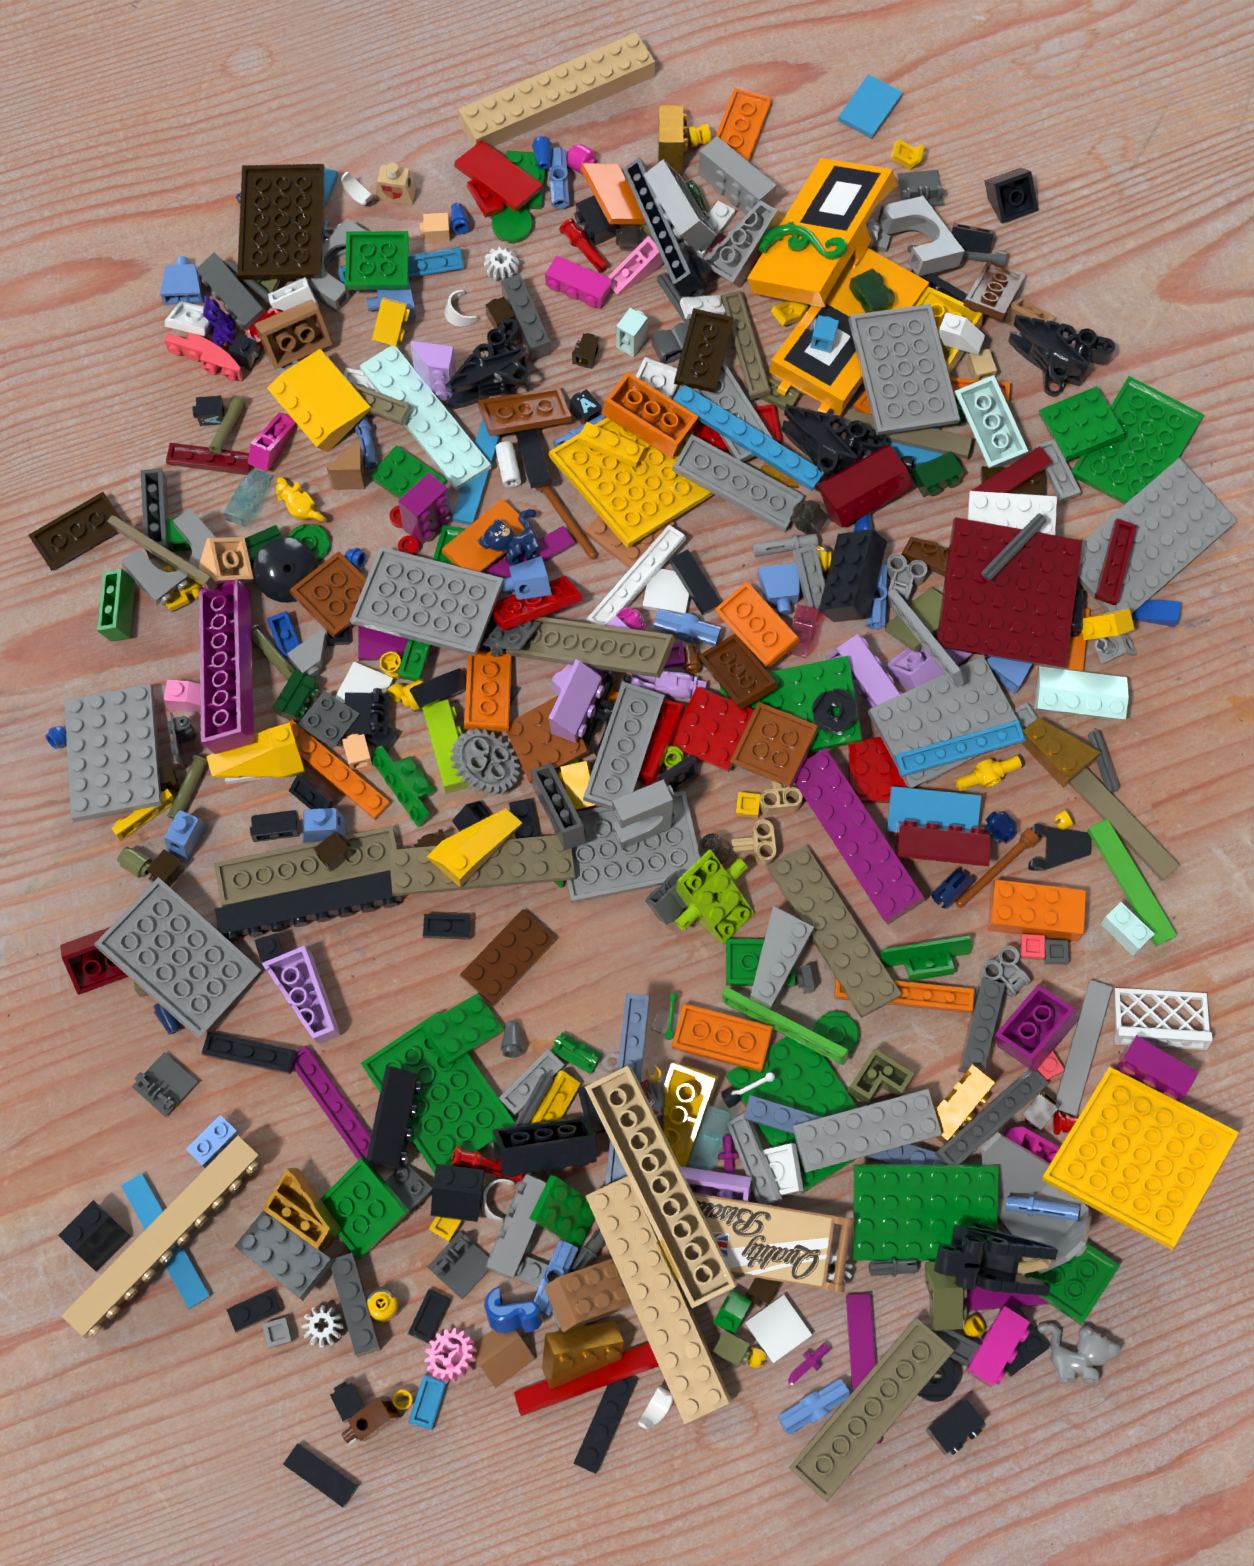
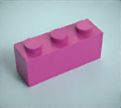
M557 255L545 273V285L551 290L562 292L571 299H578L587 306L596 307L600 310L612 291V279Z
M1006 1306L1002 1307L965 1372L988 1387L994 1386L995 1383L999 1385L1006 1374L1003 1371L1006 1363L1011 1364L1018 1353L1015 1349L1018 1342L1021 1341L1023 1343L1030 1332L1027 1329L1030 1322Z

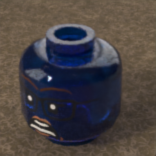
M994 811L985 819L987 822L985 831H988L990 837L998 844L1003 842L1007 844L1018 834V823L1006 811H1001L998 814Z

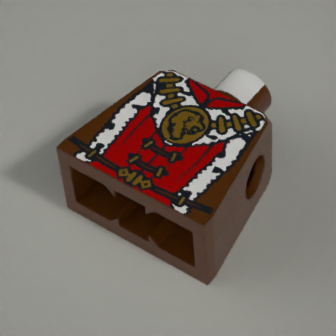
M389 1396L377 1397L348 1419L351 1427L342 1432L341 1435L349 1446L358 1439L360 1441H368L399 1420L401 1415Z

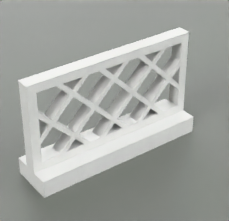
M1126 988L1114 989L1116 1029L1114 1045H1128L1136 1035L1156 1047L1207 1050L1212 1043V1032L1209 1031L1207 993ZM1120 995L1129 996L1134 1003L1127 1008L1120 1002ZM1144 997H1151L1157 1004L1150 1009L1141 1000ZM1168 998H1174L1180 1004L1174 1011L1165 1003ZM1190 1000H1201V1009L1196 1012L1187 1003ZM1137 1004L1146 1012L1140 1019L1130 1011ZM1159 1006L1169 1013L1164 1020H1161L1153 1012ZM1182 1007L1192 1015L1186 1022L1177 1014ZM1126 1014L1135 1022L1132 1027L1121 1026V1018ZM1150 1016L1158 1025L1155 1028H1148L1142 1021ZM1173 1017L1182 1026L1179 1029H1171L1166 1022ZM1196 1018L1203 1025V1031H1195L1189 1023Z

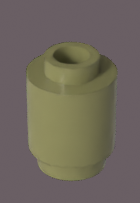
M127 846L120 852L117 858L120 866L136 877L141 878L149 874L146 869L152 863V859L137 849Z

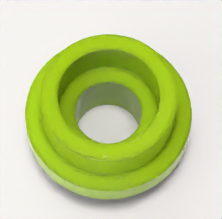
M669 746L663 763L672 768L684 759L683 751L679 747ZM670 754L677 755L675 758L669 757Z

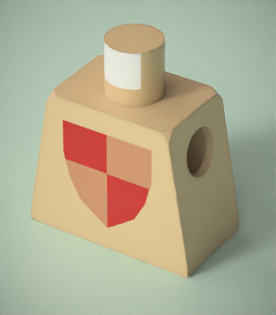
M396 163L381 165L377 179L375 200L413 205L417 187L410 170L398 167Z

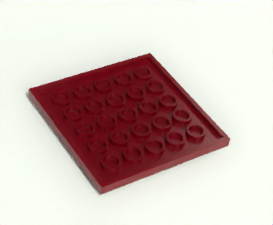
M955 517L952 524L936 640L944 649L1065 669L1083 540L1036 532L1009 562L988 581L982 576V571L1022 529Z

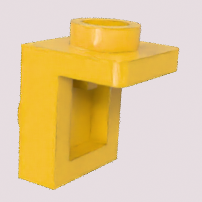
M898 139L894 142L890 159L910 170L922 162L925 145L920 144L914 148Z
M787 301L774 305L770 312L782 326L800 321L808 305Z

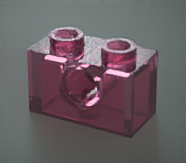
M797 604L791 630L801 641L790 649L787 654L807 658L819 609Z

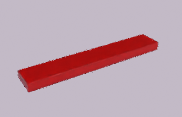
M648 1343L623 1352L622 1359L551 1390L546 1380L515 1391L514 1396L521 1416L656 1368L659 1364Z

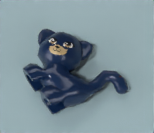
M527 509L520 512L518 521L524 527L520 534L514 535L513 530L503 520L496 519L485 531L484 536L478 540V543L481 547L496 552L507 550L506 562L508 565L518 564V556L520 554H523L526 560L537 558L538 553L536 550L541 548L538 542V535L527 520V518H534L536 511Z

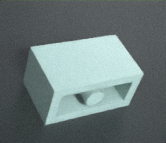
M629 308L616 326V348L633 358L647 340L648 317L644 313Z
M1122 902L1100 923L1132 956L1149 942L1154 935Z

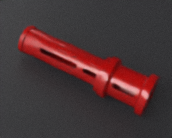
M574 219L566 220L560 226L559 232L567 236L570 244L577 247L599 273L606 271L607 269L604 266L608 268L609 263L604 260L586 239V233L580 231L575 225Z
M460 1146L455 1147L451 1158V1166L484 1170L486 1173L503 1177L496 1160L482 1157V1154L478 1151L472 1153L462 1150ZM519 1174L516 1177L505 1176L504 1178L520 1182L523 1174Z

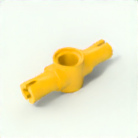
M1018 755L1000 762L987 759L978 763L971 773L956 778L955 784L959 792L975 785H983L984 788H988L999 783L1004 774L1021 768L1022 764Z

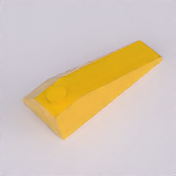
M290 722L255 734L253 744L206 756L212 778H240L241 776L286 778L305 772Z
M505 808L441 841L427 856V859L461 887L522 825V822Z
M672 1062L664 1083L663 1132L679 1165L686 1167L712 1101L719 1076Z

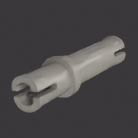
M816 534L798 537L797 535H792V538L752 544L753 555L756 557L776 554L812 544L818 546V539Z

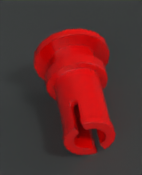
M1056 1111L1052 1122L1054 1134L1059 1135L1061 1131L1063 1133L1071 1131L1078 1117H1070L1068 1114L1061 1116V1113Z

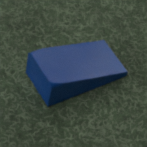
M1147 600L1133 612L1132 620L1175 627L1179 621L1181 602Z
M285 611L266 619L279 652L287 658V653L300 645L288 612Z

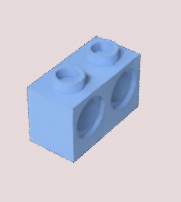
M219 1115L186 1150L206 1168L237 1136H241Z

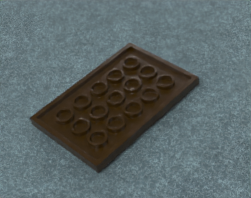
M324 164L242 165L238 279L322 278Z

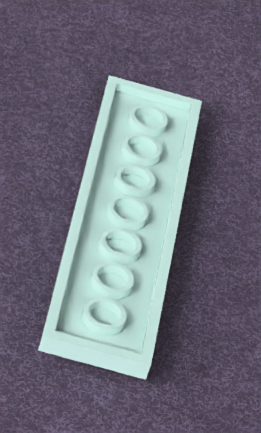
M396 346L388 347L360 365V370L378 393L408 403L413 407L404 426L456 491L491 469V464Z

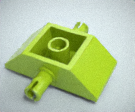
M709 849L677 880L676 891L688 908L674 920L676 925L685 931L697 919L720 943L724 944L726 939H729L754 914L735 885V880L748 869L746 864L738 858L725 871L713 851Z

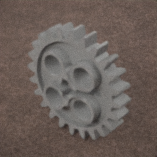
M476 728L473 732L468 730L466 734L463 733L453 744L454 747L450 751L453 755L450 760L455 763L451 767L458 769L455 775L463 777L461 783L468 782V789L475 787L477 794L483 790L484 796H487L489 793L493 797L497 793L502 795L505 791H509L517 781L516 778L520 774L517 770L520 765L515 762L518 760V757L512 756V753L515 751L514 749L507 748L509 742H501L502 736L495 738L494 732L488 735L486 729L480 733L478 728Z

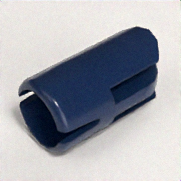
M957 867L932 892V899L937 905L943 902L944 904L941 908L948 909L974 883V879Z

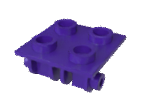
M206 295L202 315L214 326L213 343L220 346L230 341L233 344L236 327L234 318L230 314H226L216 300H211Z

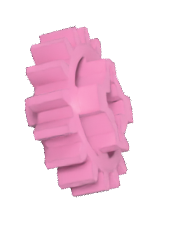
M456 1328L452 1330V1333L445 1329L443 1336L437 1333V1340L435 1342L429 1341L432 1348L425 1350L429 1355L428 1358L424 1359V1362L429 1365L427 1370L437 1380L441 1379L445 1383H448L449 1379L457 1382V1376L459 1375L465 1378L464 1371L466 1369L472 1371L473 1368L469 1364L476 1361V1358L472 1356L473 1353L477 1352V1349L473 1346L474 1340L463 1330L460 1332ZM455 1341L461 1342L462 1345L456 1344ZM439 1366L446 1367V1370L440 1369Z

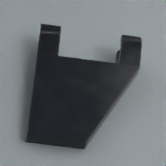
M1034 824L1031 827V830L1038 837H1046L1045 860L1032 858L1028 863V869L1031 871H1045L1090 856L1091 837L1087 832L1051 828L1041 824Z

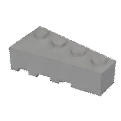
M760 200L742 219V222L735 229L733 228L728 233V236L720 244L718 243L707 257L703 258L708 262L710 270L740 288L761 254L758 248L762 243V238L771 229L778 226L783 215Z
M775 906L772 908L750 996L751 1000L770 1010L814 929L813 926Z
M527 1174L521 1179L485 1269L510 1280L514 1275L519 1276L524 1262H521L524 1252H529L533 1242L530 1237L533 1230L537 1231L539 1227L538 1224L529 1218L546 1182Z

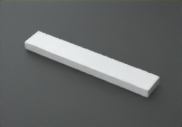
M668 525L588 616L587 622L606 626L620 610L627 608L686 540V536L671 525Z

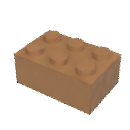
M312 299L254 324L267 358L275 370L310 355L319 349L332 345L320 310Z
M613 1258L557 1277L544 1286L562 1332L613 1315L632 1304Z

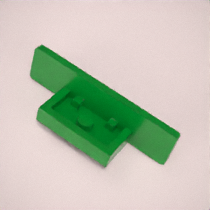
M383 746L377 747L371 757L373 765L378 769L386 784L403 805L411 820L414 821L417 827L423 826L429 817V812L420 800L431 796L435 790L411 756L393 762Z
M970 936L882 949L881 963L884 967L904 965L909 981L953 975L955 968L951 957L970 954L972 940Z

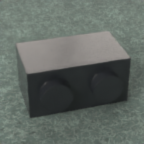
M594 195L576 203L575 219L578 224H582L586 238L588 240L591 239L595 246L617 236V225L609 224Z
M966 1398L925 1431L944 1455L948 1452L954 1455L964 1447L961 1443L968 1436L972 1440L983 1431L980 1427L985 1422Z

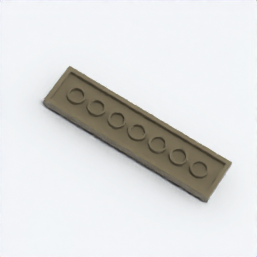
M539 617L531 620L541 622V624L521 650L507 649L506 652L514 657L573 665L575 660H579L589 668L660 678L676 639L671 634Z
M393 826L344 836L351 844L349 847L351 856L331 872L316 856L313 849L322 841L214 863L221 906L225 907L390 871L389 850L397 849Z
M557 835L507 839L461 887L427 859V856L437 846L389 850L393 896L575 879L572 848L564 850Z
M807 845L767 865L769 873L798 919L814 927L810 938L861 1018L901 997L899 989Z
M916 1318L788 1468L827 1503L951 1357L954 1350Z

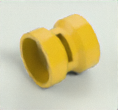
M701 124L697 128L694 126L687 127V137L691 148L697 147L698 144L707 145L711 141L708 124Z
M395 652L383 654L379 661L381 669L385 675L393 679H399L398 672L402 662L400 656Z

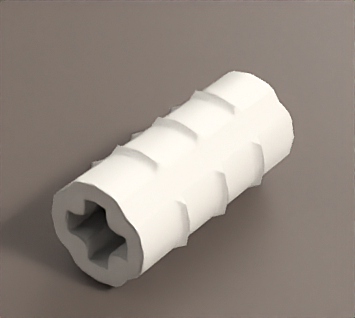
M509 441L501 442L495 448L503 486L506 488L517 487L521 484L514 445Z

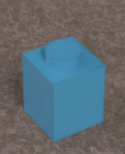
M818 315L810 348L831 353L839 320Z

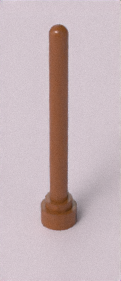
M551 484L536 487L537 491L544 493L587 556L590 559H595L597 557L596 552L552 491Z
M1027 828L1020 835L1019 843L956 901V906L959 908L964 907L1025 848H1033L1040 842L1039 837L1031 829Z

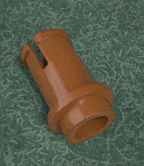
M692 644L683 647L686 661L684 669L688 674H696L701 668V663L698 662L697 646Z

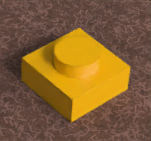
M738 792L736 816L758 818L761 794Z

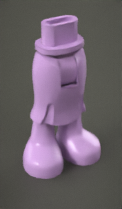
M663 670L660 678L632 674V685L674 698L691 699L696 687L706 689V681L697 680L696 676L693 679V676L682 672ZM641 680H654V684L646 683Z

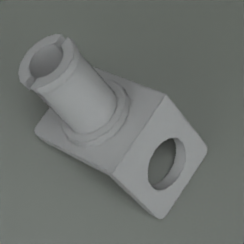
M1126 634L1111 636L1107 639L1100 638V640L1097 639L1095 642V649L1102 664L1123 654L1137 655L1131 636Z

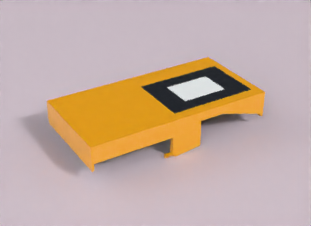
M820 158L780 225L793 221V224L807 228L815 235L825 251H834L837 246L826 248L825 242L827 240L840 237L847 243L845 254L838 259L830 260L819 254L811 243L802 251H792L788 247V239L792 235L784 236L781 240H777L772 247H769L765 253H762L749 274L747 280L752 293L825 307V299L852 254L854 253L856 259L853 266H856L858 261L862 260L871 242L866 222L875 207L894 188H897L893 169Z
M867 248L862 260L858 261L856 266H853L856 259L854 253L852 254L825 299L824 303L826 306L811 305L771 359L769 373L782 380L777 393L785 397L787 390L793 386L822 403L817 411L827 413L830 409H833L835 414L841 417L844 408L863 382L848 320L849 316L915 306L927 289L928 281ZM818 315L839 320L831 353L810 348Z

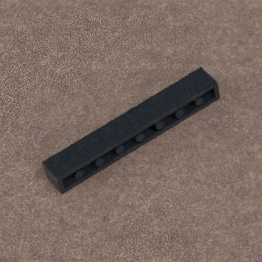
M637 158L623 168V171L673 285L686 297L701 287L702 282L683 240H679L672 230L675 228L674 225L670 224L663 215L665 213L664 208L659 207L654 200L656 195L644 176L650 168L640 158Z
M391 871L215 908L218 931L230 942L239 940L242 936L257 937L262 935V932L270 930L272 932H280L289 926L303 927L308 924L307 922H326L335 916L345 918L351 916L354 912L368 913L382 906L384 908H391L397 906V903H401L402 900L401 896H393Z

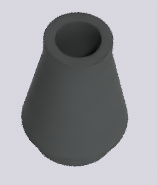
M514 1021L505 1023V1031L500 1048L503 1051V1056L508 1058L521 1056V1051L524 1049L519 1031V1023Z

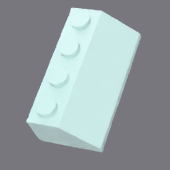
M994 375L955 391V395L988 468L1007 466L1027 455L1028 449Z
M1039 666L1034 710L1115 721L1126 720L1129 698L1127 677Z

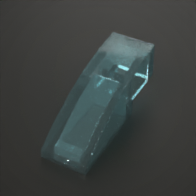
M252 469L240 483L223 512L226 521L246 527L252 513H256L273 476Z
M708 1106L688 1168L712 1171L731 1113Z

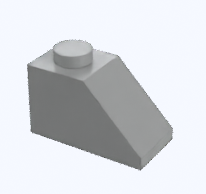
M321 629L287 653L292 666L306 676L314 678L323 669L327 647L325 631Z

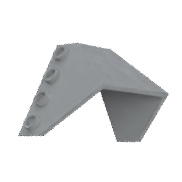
M997 1132L982 1147V1165L998 1166L997 1219L1010 1235L1038 1241L1058 1249L1056 1260L1051 1261L1049 1268L1038 1270L1039 1274L1068 1262L1074 1255L1079 1257L1087 1248L1086 1242L1089 1239L1088 1233L1091 1230L1090 1224L1093 1221L1091 1219L1093 1208L1042 1181L1043 1175L1050 1164ZM1008 1195L1028 1199L1029 1197H1035V1200L1078 1205L1080 1206L1079 1221L1036 1214L1028 1216L1027 1213L1006 1211Z

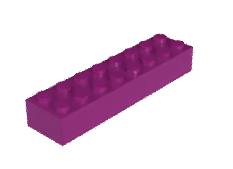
M238 579L218 584L213 592L207 588L199 590L201 743L214 754L254 743L250 590Z
M824 748L804 761L796 777L795 784L886 924L889 925L926 901L828 750Z

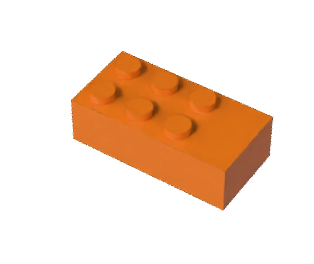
M628 371L606 398L601 412L602 415L671 459L692 433L699 417Z
M995 880L990 892L988 931L1019 935H1045V938L1078 942L1084 934L1086 890Z

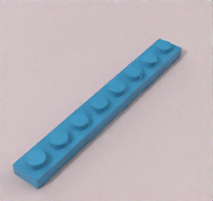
M683 385L672 399L699 416L698 421L809 490L813 491L825 474L820 472L815 465L686 385Z

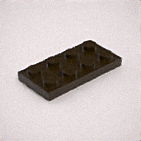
M693 308L674 384L686 385L690 388L715 393L734 317Z
M101 492L30 533L28 536L52 571L116 534L117 531L107 522L111 516L122 519L104 492Z

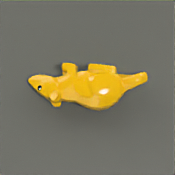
M283 477L277 478V490L275 493L278 494L279 501L283 500L286 503L288 512L293 518L297 520L315 519L322 523L327 520L326 517L320 514L314 501L305 491H302L301 486L297 482L294 483L293 487H290Z

